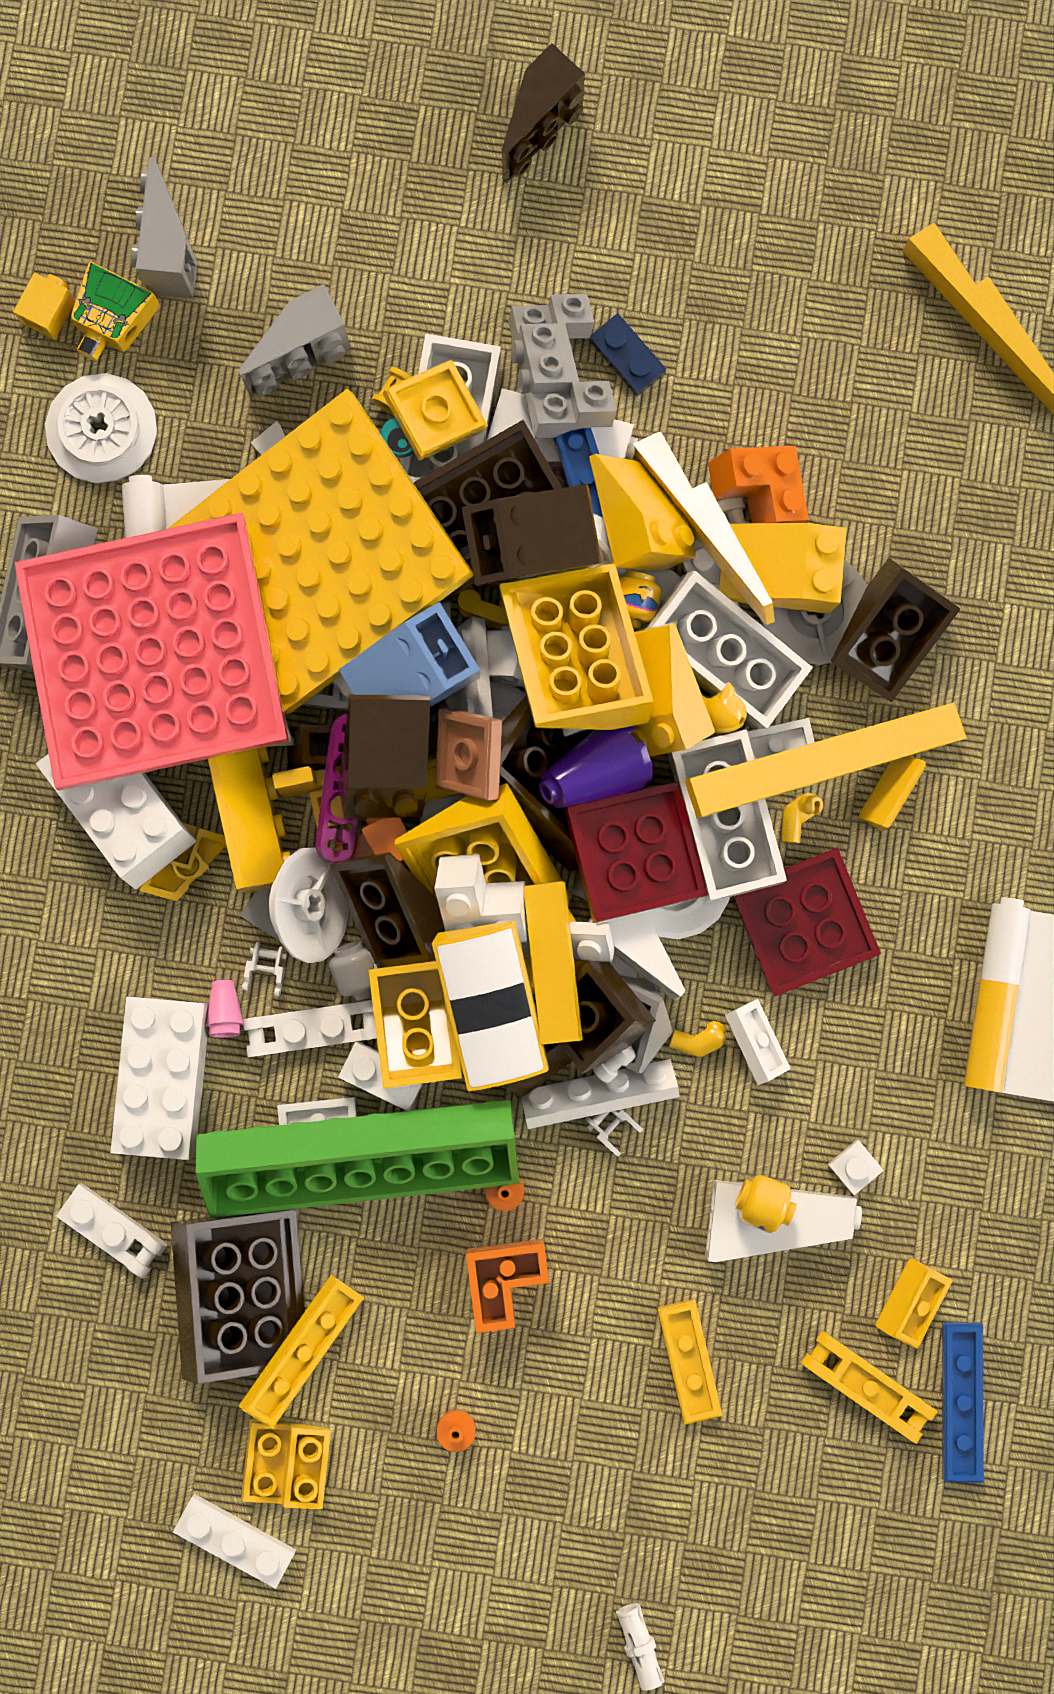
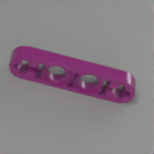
M347 714L337 717L331 727L315 841L318 856L328 863L347 860L352 855L358 818H338L331 811L332 800L340 796L338 788L340 777L336 772V764L343 754V751L339 752L338 749L339 746L343 747L345 732H342V727L346 725ZM328 823L334 825L346 824V830L342 829L337 832V842L343 844L342 851H336L334 856H332L333 851L331 848H327L326 843L328 840H334L336 828L328 829Z

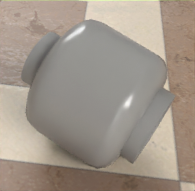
M363 941L351 942L333 951L335 956L329 962V969L338 992L343 996L354 995L356 1001L372 997L368 970L378 968Z

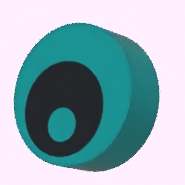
M396 418L388 420L381 430V435L396 458H406L412 455L414 451Z

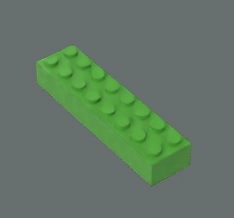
M490 1100L477 1104L448 1105L446 1107L423 1110L410 1109L405 1112L373 1113L360 1117L331 1118L323 1121L293 1122L287 1125L255 1126L250 1129L219 1130L212 1133L197 1134L196 1176L210 1218L520 1184L510 1100Z

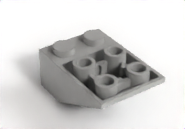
M149 157L147 170H142L140 176L141 194H144L143 207H138L136 211V230L140 231L139 244H133L131 264L133 268H136L139 280L154 295L193 299L198 262L155 157Z
M323 284L290 300L238 371L250 397L257 394L258 396L268 395L279 387V383L289 378L293 380L303 378L312 371V367L324 361L326 363L335 362L346 354V350L351 348L345 324L325 285Z

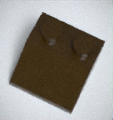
M587 961L575 973L583 1040L559 1043L581 1073H587L630 1047L656 1021L612 964L605 961Z

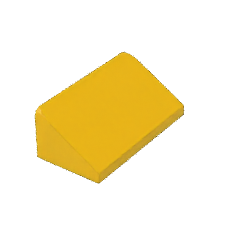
M910 756L891 761L859 813V818L879 831L890 828L926 768V762Z
M910 1258L876 1322V1327L888 1335L918 1349L953 1280Z

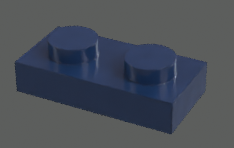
M619 313L602 325L589 338V342L637 397L666 373V368Z

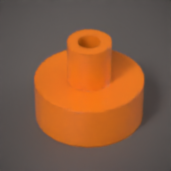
M519 1177L520 1184L486 1188V1198L490 1205L500 1211H509L516 1208L524 1197V1184ZM507 1190L508 1193L503 1194L502 1191Z
M455 1409L446 1412L440 1418L437 1425L438 1441L442 1447L451 1452H460L467 1449L473 1443L476 1433V1425L473 1418L463 1410Z

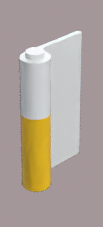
M1001 897L1000 904L994 903L991 908L964 1086L1054 1102V915L1034 912L1024 908L1023 900Z

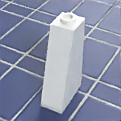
M501 389L487 440L523 419L534 437L525 394ZM614 419L612 427H591L599 454L632 460L635 452L633 444L638 441V438L631 437L634 424ZM553 438L535 439L552 471H563Z
M713 1180L705 1258L711 1262H719L853 1239L854 1229L859 1230L861 1225L862 1209L861 1206H856L857 1199L852 1196L791 1189V1202L797 1205L788 1226L781 1224L776 1232L767 1233L740 1220V1210L735 1209V1202L743 1183Z

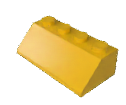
M268 746L208 759L236 889L246 894L272 888V884L286 858L291 855L290 851L284 852L281 837L287 836L283 815H276L273 800L279 799L278 791L274 787L273 777H267L264 764L270 762Z

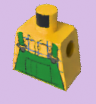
M90 261L71 314V320L76 328L85 333L77 351L93 361L98 360L106 344L121 352L126 351L160 306L154 293Z

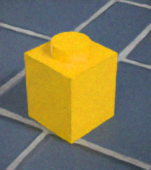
M34 272L13 313L23 325L55 340L76 301L69 292V285L51 274H48L47 278Z

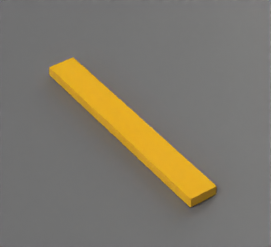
M955 702L689 778L684 782L696 818L698 819L966 739V735Z

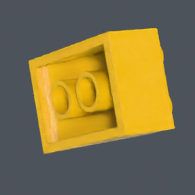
M600 454L589 456L613 562L617 568L661 572L696 557L693 546L694 535L689 527L688 520L640 461Z
M813 523L730 524L770 596L773 607L830 614L840 604L847 528ZM720 569L718 590L733 602L748 604Z
M675 622L634 632L654 701L649 723L633 726L635 730L630 732L636 743L643 740L649 756L687 750L715 733Z
M437 962L368 970L383 1088L462 1078L460 1057Z

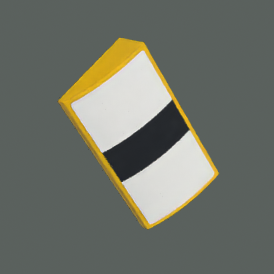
M515 920L438 933L432 942L468 1092L513 1083L547 1072L549 1070L544 1044L541 1045L538 1017Z

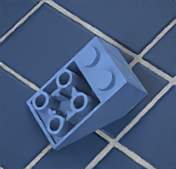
M440 602L407 620L338 669L354 695H429L430 707L480 679V668Z

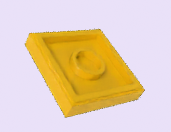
M452 360L384 389L383 396L419 461L486 431L488 427Z

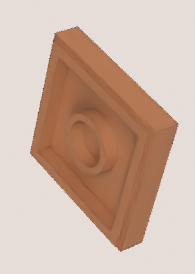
M452 708L439 709L436 787L484 800L499 799L501 719Z

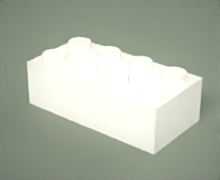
M425 334L418 374L452 360L488 427L486 431L420 461L415 453L402 458L401 465L413 483L487 440L501 366L500 346Z
M696 571L681 576L659 605V610L652 621L645 624L641 629L645 630L675 622L697 684L711 696H715L730 682L735 688L736 696L746 706L747 717L745 723L753 730L767 729L813 668Z
M747 729L702 740L687 750L668 753L674 780L679 782L706 885L708 893L705 896L706 902L709 903L756 891L787 881L765 799L697 819L684 782L689 778L755 760Z
M47 754L36 765L55 789L49 754ZM145 773L60 791L55 789L119 877L134 889L139 888L197 842Z
M126 997L110 1153L190 1160L196 1157L208 1028L205 1027L209 1003Z

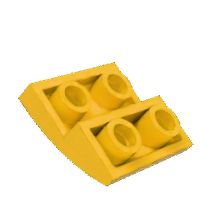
M250 1419L241 1494L242 1501L282 1504L284 1508L322 1509L331 1429L279 1421L271 1429L258 1420Z

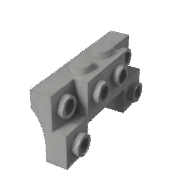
M555 294L550 296L548 305L512 306L508 320L513 340L511 344V358L514 364L518 363V389L520 393H525L535 439L554 438L563 433L581 428L612 427L617 410L609 381L579 382L569 341L572 338H590L594 319L588 295Z

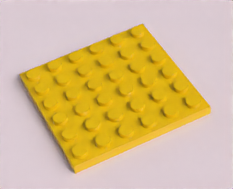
M348 388L168 527L169 529L238 513L244 514L283 712L289 714L340 677L341 674L338 669L407 620L443 600L474 576L472 570L354 393Z

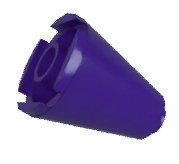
M633 726L614 730H594L542 773L539 785L541 795L547 803L553 804L557 808H563L643 790L647 787L645 783L651 781L653 776L652 762L643 740L636 743L630 732L635 730Z

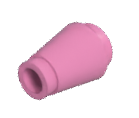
M235 981L211 982L212 989L210 991L205 1027L209 1028V1036L214 1038L239 1036L240 1027L244 1023L235 989Z

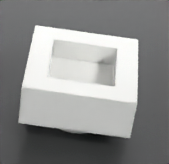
M855 1140L827 1164L853 1195L857 1194L884 1171L859 1140Z

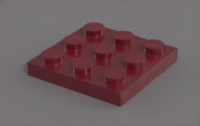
M679 782L570 806L564 809L593 923L708 895Z
M838 847L784 868L787 881L782 884L732 896L772 997L881 955Z

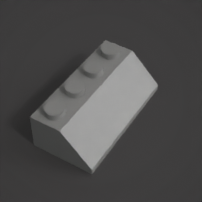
M61 515L19 517L0 599V666L34 673L14 562L96 545L95 539L98 528Z

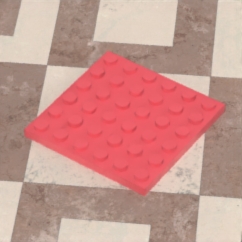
M243 513L14 562L55 789L59 791L289 741L246 518Z

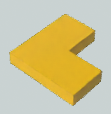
M307 766L274 773L272 775L274 787L283 798L323 789L325 769L313 771L312 768ZM341 766L336 767V772L339 777Z

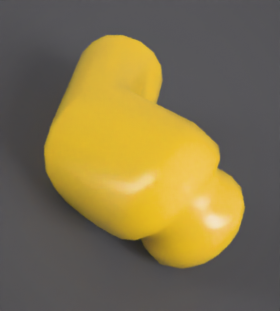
M811 793L801 794L785 806L782 823V843L800 844L802 823L812 816L818 815L823 810V800L820 796Z
M712 1021L707 1024L704 1031L695 1036L674 1029L669 1048L696 1057H703L722 1047L726 1041V1028L722 1023Z

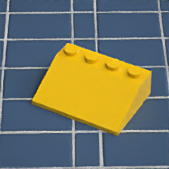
M615 563L499 584L535 727L614 730L649 723L654 701Z
M507 783L499 785V799L484 800L468 795L398 837L394 843L412 874L436 898L435 883L440 857L479 854L486 884L525 881L526 886L563 882ZM566 888L567 905L569 907L570 894Z

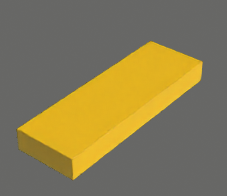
M691 1299L657 1307L684 1425L722 1416L696 1300Z

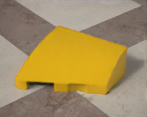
M183 823L197 842L137 889L145 893L178 901L189 889V885L209 868L208 865L224 848H227L225 835Z

